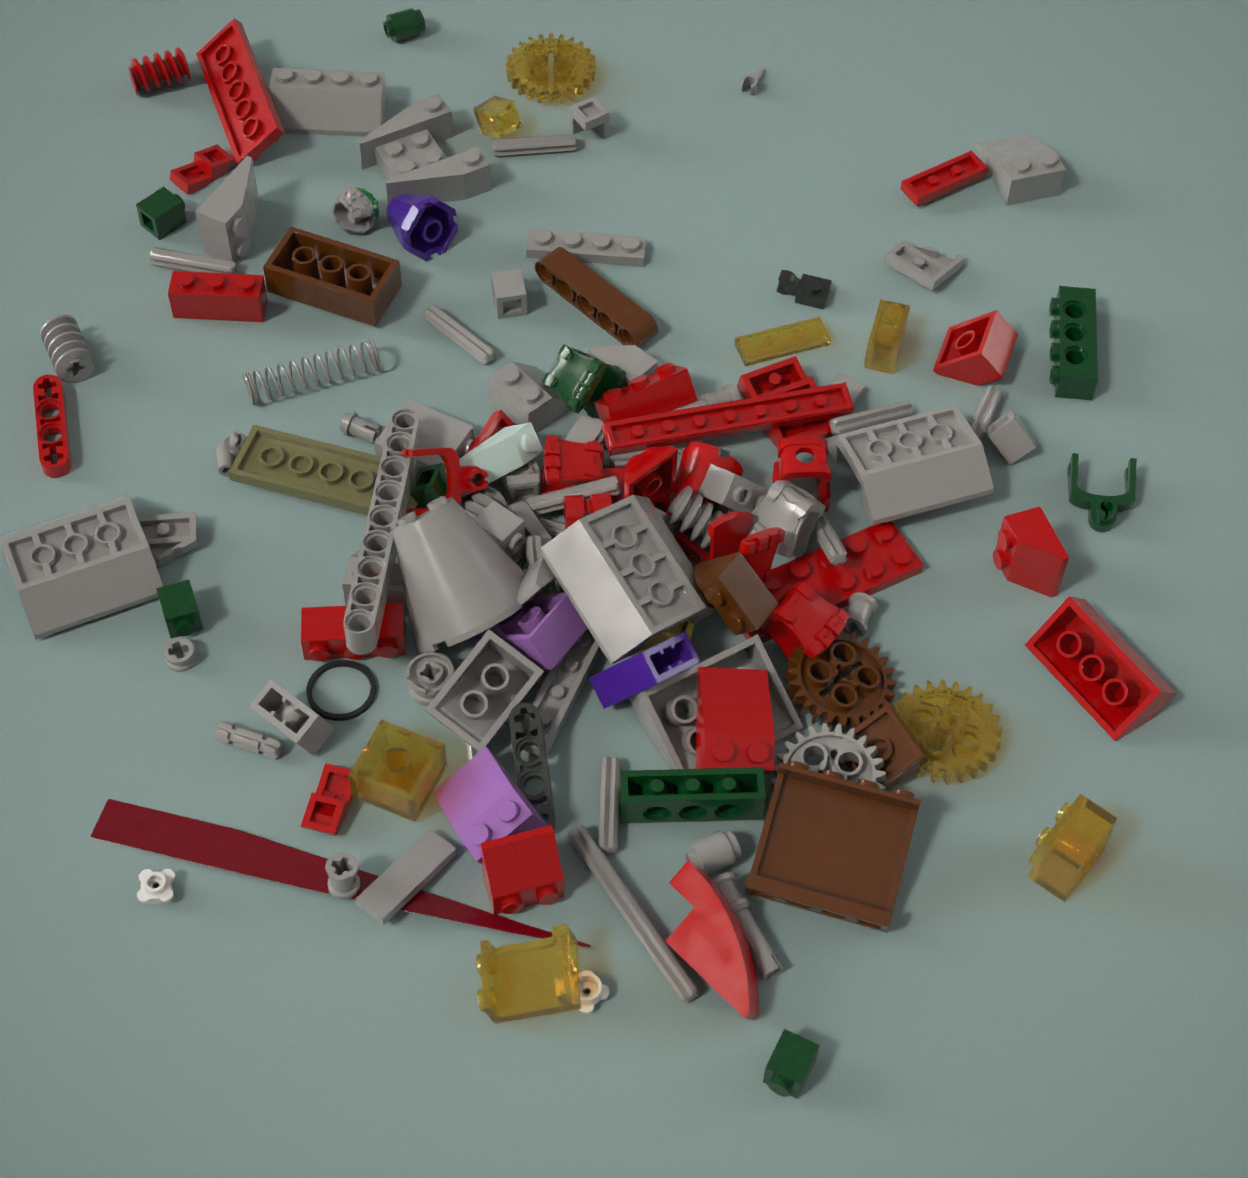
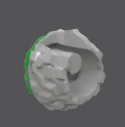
M347 187L342 190L336 197L337 199L334 201L332 208L334 221L339 224L344 232L364 234L367 230L372 229L379 215L378 200L373 197L372 193L362 188Z

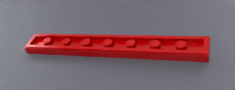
M844 382L603 422L602 431L609 456L646 450L649 447L670 446L853 414L855 409L847 384Z

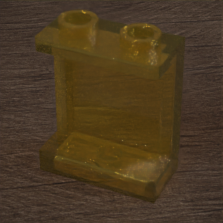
M567 924L553 926V937L500 947H494L489 940L480 942L481 954L476 956L477 970L480 977H482V989H478L477 992L478 1005L480 1010L485 1012L494 1024L581 1009L577 938Z

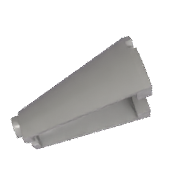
M441 496L427 504L429 511L420 516H417L415 512L408 513L397 520L398 526L392 528L414 642L417 650L421 653L436 651L439 649L436 644L444 641L448 647L465 641L498 624L522 608L517 601L520 584L526 573L453 497L446 499L445 496Z

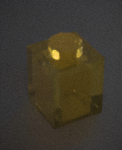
M493 96L473 108L481 134L502 139L522 127L514 100Z

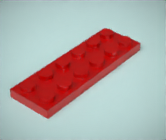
M234 18L196 53L236 164L239 165L246 156L252 157V161L256 160L285 131L241 22Z
M889 521L869 526L840 539L847 551V561L844 564L832 565L823 549L819 548L771 569L774 571L772 580L764 583V585L775 600L778 601L789 588L803 581L810 585L815 593L838 608H844L849 605V599L853 593L860 592L871 596L922 573L924 564L894 524ZM760 628L757 631L743 634L746 640L758 634L762 644L772 640Z

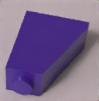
M686 631L590 677L589 680L603 709L701 661Z

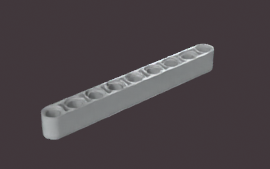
M409 408L396 410L390 418L344 615L346 646L349 651L358 655L372 652L378 642L397 555L392 528L398 526L397 520L406 514L418 456H402V449H419L421 445L419 415L416 411Z

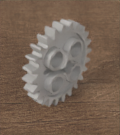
M823 723L820 733H816L815 729L809 726V736L804 737L801 733L796 732L798 743L784 742L788 754L781 752L776 754L780 763L788 764V761L801 762L808 765L810 771L823 774V770H829L831 753L836 751L837 755L832 771L844 775V780L858 783L859 779L875 782L879 785V789L886 791L885 786L879 783L887 780L886 772L879 770L884 766L883 758H874L878 753L875 745L866 748L868 744L866 735L855 740V728H851L845 735L842 732L841 724H837L834 732H829L827 724ZM812 755H820L824 758L816 766L806 763L807 759ZM847 761H854L859 764L858 768L852 772H845L840 769L841 765ZM774 765L773 774L778 775L779 765ZM776 778L770 780L772 788L775 786Z

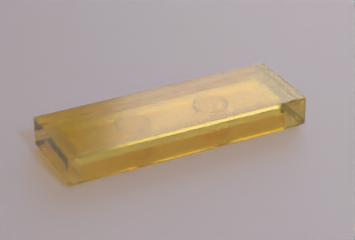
M819 316L735 337L734 345L744 365L749 366L830 345L831 337Z

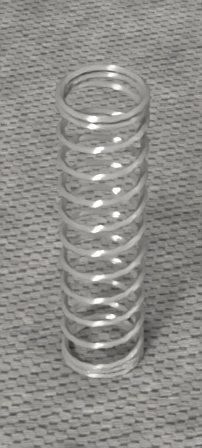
M373 339L362 340L360 352L353 343H350L348 347L349 358L345 350L338 346L336 353L337 361L330 350H326L325 364L320 355L314 353L313 368L309 360L302 356L301 371L297 363L291 359L289 361V375L282 363L277 365V378L273 370L266 366V384L258 370L254 369L253 381L249 372H243V380L251 404L259 403L256 373L268 399L271 400L268 370L275 381L280 396L283 397L280 366L286 375L292 393L295 394L296 392L292 374V363L300 376L304 389H308L304 371V360L310 368L316 386L319 387L316 356L324 369L328 383L331 384L332 382L328 366V353L336 366L340 380L343 381L340 350L347 360L352 376L355 377L351 346L355 349L365 374H367L364 360L363 343L366 345L373 370H380V358Z

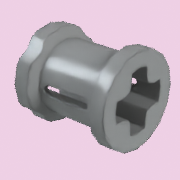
M857 592L850 596V606L847 611L850 616L843 631L848 635L856 632L858 637H863L867 633V622L870 616L874 615L878 610V603L870 595Z
M346 852L330 856L325 865L329 876L327 883L329 893L336 899H351L357 895L361 886L360 878L357 875L359 865L354 855Z

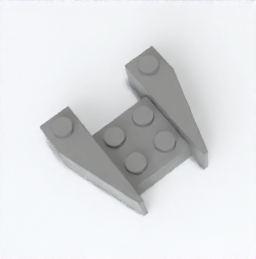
M440 94L411 104L358 141L361 169L377 165L387 179L384 180L387 207L392 198L401 194L433 196L442 202L466 200L492 190L490 163L478 147L446 157L438 146V142L454 137L452 111Z

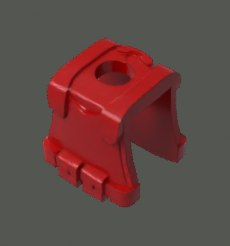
M547 435L544 446V463L541 472V494L605 478L602 444L596 441H589L587 443L571 442L558 439V436Z
M822 437L781 439L777 446L779 461H776L773 465L772 484L777 480L790 481V478H815L817 500L825 505L824 512H828L832 474L831 467L828 465L827 455H829L827 440ZM806 452L811 454L814 460L809 463H803L796 456L799 453Z
M732 511L727 513V515L717 516L716 520L710 522L708 527L710 555L706 561L740 551L763 583L772 580L774 571L771 570L773 559L779 543L784 542L786 531L779 527H773L747 537L754 514L746 511Z
M802 581L794 584L777 601L779 605L761 625L760 629L777 643L788 660L794 648L799 646L803 648L804 653L811 659H814L826 650L841 633L850 614L843 608H838L815 593L810 585Z

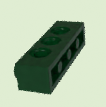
M1059 286L1056 298H1051L1049 315L1054 316L1049 330V338H1054L1049 355L1050 361H1054V366L1051 367L1050 384L1055 385V397L1092 401L1098 382L1096 289Z
M763 767L620 771L621 823L763 820L766 791Z

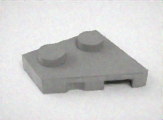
M902 241L886 253L884 263L918 282L921 286L933 291L963 267L966 257L957 254L954 260L938 256L939 249L921 247L914 243Z
M196 512L137 516L157 568L198 547V517Z

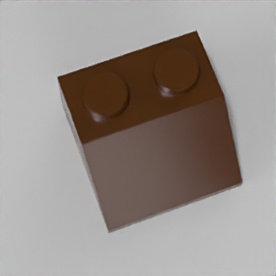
M740 551L697 563L693 567L696 584L704 593L707 601L714 606L723 618L726 626L735 635L757 631L779 605Z

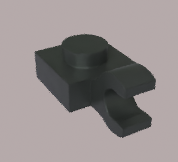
M781 270L776 290L778 293L796 296L795 303L824 310L832 280L804 273L801 279H798L793 272Z

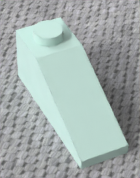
M529 422L504 427L461 457L459 461L460 466H477L486 471L488 477L485 480L491 483L525 465L544 450L532 423ZM474 475L472 479H469L474 484L477 481L476 475ZM471 492L461 493V498L470 494Z

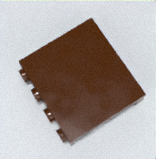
M788 761V764L779 762L778 775L752 869L747 877L745 893L887 933L921 800L915 799V795L906 790L894 789L893 793L881 790L877 783L869 780L859 779L858 783L844 780V775L835 771L823 770V774L810 771L809 766L801 762Z

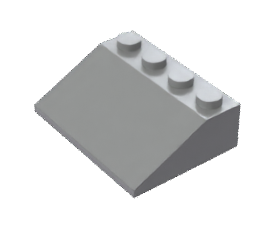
M758 634L629 697L644 730L670 769H696L698 667L767 670L775 742L804 728Z

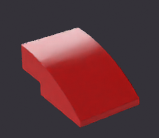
M796 356L740 376L737 384L743 399L817 387L812 376L807 378ZM833 418L765 429L763 432L776 447L779 441L785 438H823L832 434L829 422Z

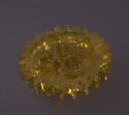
M550 33L548 38H544L543 35L539 34L538 40L528 37V44L520 41L519 48L513 47L512 54L507 56V81L511 82L512 89H518V95L527 93V100L538 97V103H541L544 99H548L549 104H552L554 99L564 103V97L574 100V93L581 96L584 95V89H590V82L595 81V56L590 55V48H583V42L574 44V37L564 40V34H561L558 38H554L553 33ZM550 53L554 54L553 83H548V55Z
M941 679L937 688L930 681H927L924 691L918 685H914L912 695L904 692L901 702H895V710L929 757V760L919 767L917 777L920 778L928 772L931 773L930 779L932 783L936 781L939 775L943 776L945 784L949 785L951 776H955L960 783H963L966 773L973 779H976L979 769L984 772L988 770L989 763L995 761L997 751L1000 749L1002 742L1000 737L1003 729L997 726L1000 716L991 715L993 704L982 705L983 694L972 697L971 686L967 687L964 691H960L959 683L955 681L952 688H947L945 681ZM951 712H956V713H959L960 715H955V714H952ZM918 719H925V720H927L928 722H922V721H919ZM962 741H968L972 744H965ZM929 748H936L939 751H932Z

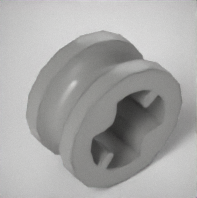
M179 637L169 640L165 644L163 655L169 669L176 672H184L195 664L196 653L190 640ZM178 651H182L184 657L177 658L175 653Z

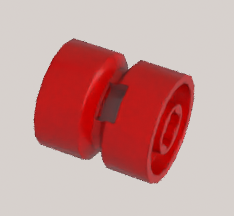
M591 494L589 499H585L583 495L564 496L565 529L583 518L582 515L587 513L590 515L612 505L611 494Z

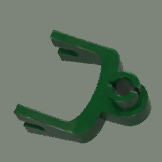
M1072 453L1067 467L1069 502L1076 507L1088 509V523L1093 530L1101 533L1108 532L1114 526L1117 512L1131 509L1136 500L1137 458H1130L1128 468H1126L1124 473L1126 493L1117 496H1103L1087 493L1078 487L1079 454Z

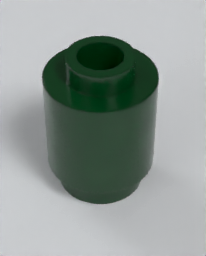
M410 8L388 14L386 21L383 22L387 38L391 37L394 42L418 36L420 32L426 30L425 20L420 9L414 10Z

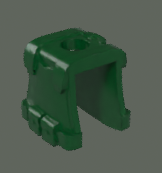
M563 344L558 352L559 356L549 373H546L542 382L553 389L567 404V408L578 414L584 408L587 415L599 419L594 401L603 398V393L610 389H622L623 385L621 384L626 376V372L616 365L606 364L579 349Z

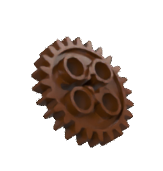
M842 630L831 645L814 659H811L804 653L801 646L795 647L786 665L788 671L784 677V680L790 682L786 689L787 693H796L791 703L793 705L802 703L804 706L800 714L805 715L811 712L813 714L812 724L821 719L824 720L828 728L831 723L836 724V726L841 724L842 731L845 725H848L849 729L855 728L888 702L891 704L895 697L893 689L897 681L891 679L894 669L884 668L889 658H878L879 646L869 649L867 647L869 643L868 638L860 643L857 641L856 632H853L850 638H845ZM855 665H860L859 667L851 671L848 679L844 678L849 673L851 668H853ZM833 682L837 683V684L832 688V690H831L830 693H828V694H827L826 696H824V697L820 696V695H822V694H824L825 692H828V691L830 690V688H831ZM837 699L842 700L845 704L840 703Z

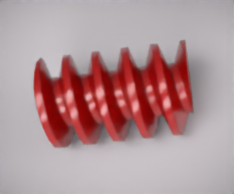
M179 47L175 49L174 57L169 50L164 51V60L158 53H154L153 62L145 55L142 57V65H140L136 58L131 59V68L128 66L136 95H140V86L142 85L147 92H151V83H154L158 90L162 88V80H165L169 87H172L173 78H176L180 84H183L184 75H187L191 81L185 55Z

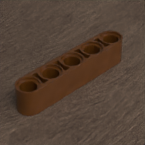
M558 247L535 263V271L543 283L622 345H636L640 347L658 333L657 323L649 313L566 249Z

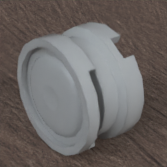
M425 652L417 655L410 661L406 669L408 692L416 703L426 707L431 703L454 674V667L451 661L443 654L436 652Z

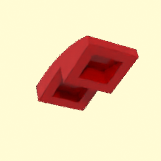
M218 144L194 152V162L170 170V181L189 195L221 177L235 164V158Z
M325 763L316 792L311 793L301 827L336 836L354 797L361 776L359 771Z

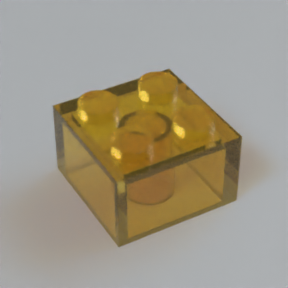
M381 719L348 775L352 797L416 822L447 767L445 744Z
M1079 794L1072 805L1065 802L1055 817L1057 823L1052 829L1046 827L1035 842V845L1038 847L1029 859L1033 866L1028 878L1063 902H1066L1103 854L1118 818L1082 794Z

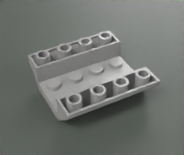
M956 404L826 438L828 449L835 462L847 461L860 482L861 506L873 526L994 493L983 444Z
M126 494L0 535L1 546L35 639L158 598L156 588L163 587L149 544L131 500Z
M631 495L585 516L539 549L542 557L611 665L638 652L647 640L687 620L694 624L717 612L696 584L691 562L647 497Z

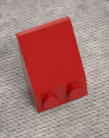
M698 667L696 769L763 767L764 775L773 772L775 735L767 670Z

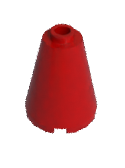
M703 442L689 443L682 453L676 478V489L672 494L671 503L687 486L693 489L691 498L697 495L711 464L741 477L744 472L742 466L731 455H728L727 459L718 455L719 448ZM703 497L701 506L708 502L713 504L712 513L720 505L706 497ZM690 528V529H688L687 531H685L683 534H684V535H687L688 533H691V534H692V531H693V530Z

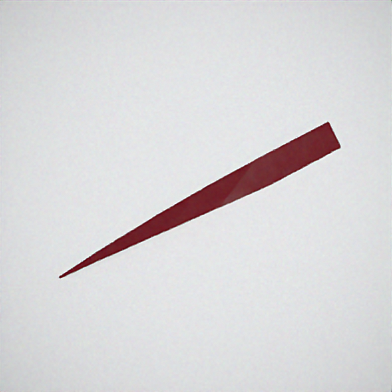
M108 799L91 833L92 838L330 894L327 885L329 876L325 869L328 859L238 829ZM358 870L357 875L360 878L361 886L357 895L351 899L355 900L379 876ZM422 890L400 909L513 934L581 947H591L589 944L522 924Z

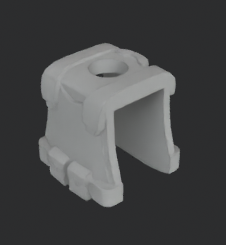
M777 480L771 485L762 502L751 512L754 514L748 534L751 535L768 528L779 527L785 530L786 533L784 542L779 543L776 553L788 558L791 555L801 557L809 549L808 545L811 534L818 519L825 511V505L815 500L813 495L800 487L798 488L790 481Z

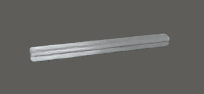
M581 824L575 826L574 829L569 831L568 838L680 1000L685 1003L692 1001L700 993L695 982L665 942L604 852L599 848L588 829Z

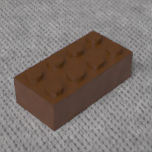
M295 227L289 228L263 266L267 292L375 327L402 286L399 260Z

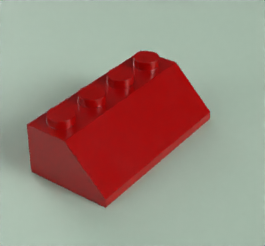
M1069 596L1025 644L1032 654L1114 741L1120 740L1153 719L1177 694L1085 599Z

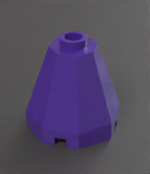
M401 194L392 198L386 208L387 219L402 247L425 261L432 259L430 255L434 253L438 255L445 253L458 232V225L454 222L453 215L456 216V210L433 196Z

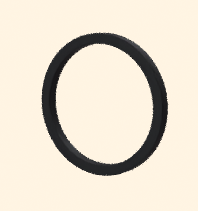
M336 660L322 665L311 675L307 683L306 694L309 705L318 715L329 720L344 721L363 714L371 706L376 694V685L371 672L363 665L350 660ZM336 667H350L362 672L369 680L371 687L370 694L365 703L358 709L344 714L329 713L317 706L312 698V688L317 678L327 670Z

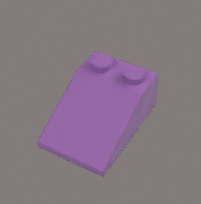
M538 593L531 600L521 605L522 608L489 628V630L542 670H552L563 662V656L568 650L582 640L587 626L566 593ZM488 629L471 637L469 640L473 645H477Z
M487 746L432 791L455 832L480 864H482L480 843L547 826L546 822Z

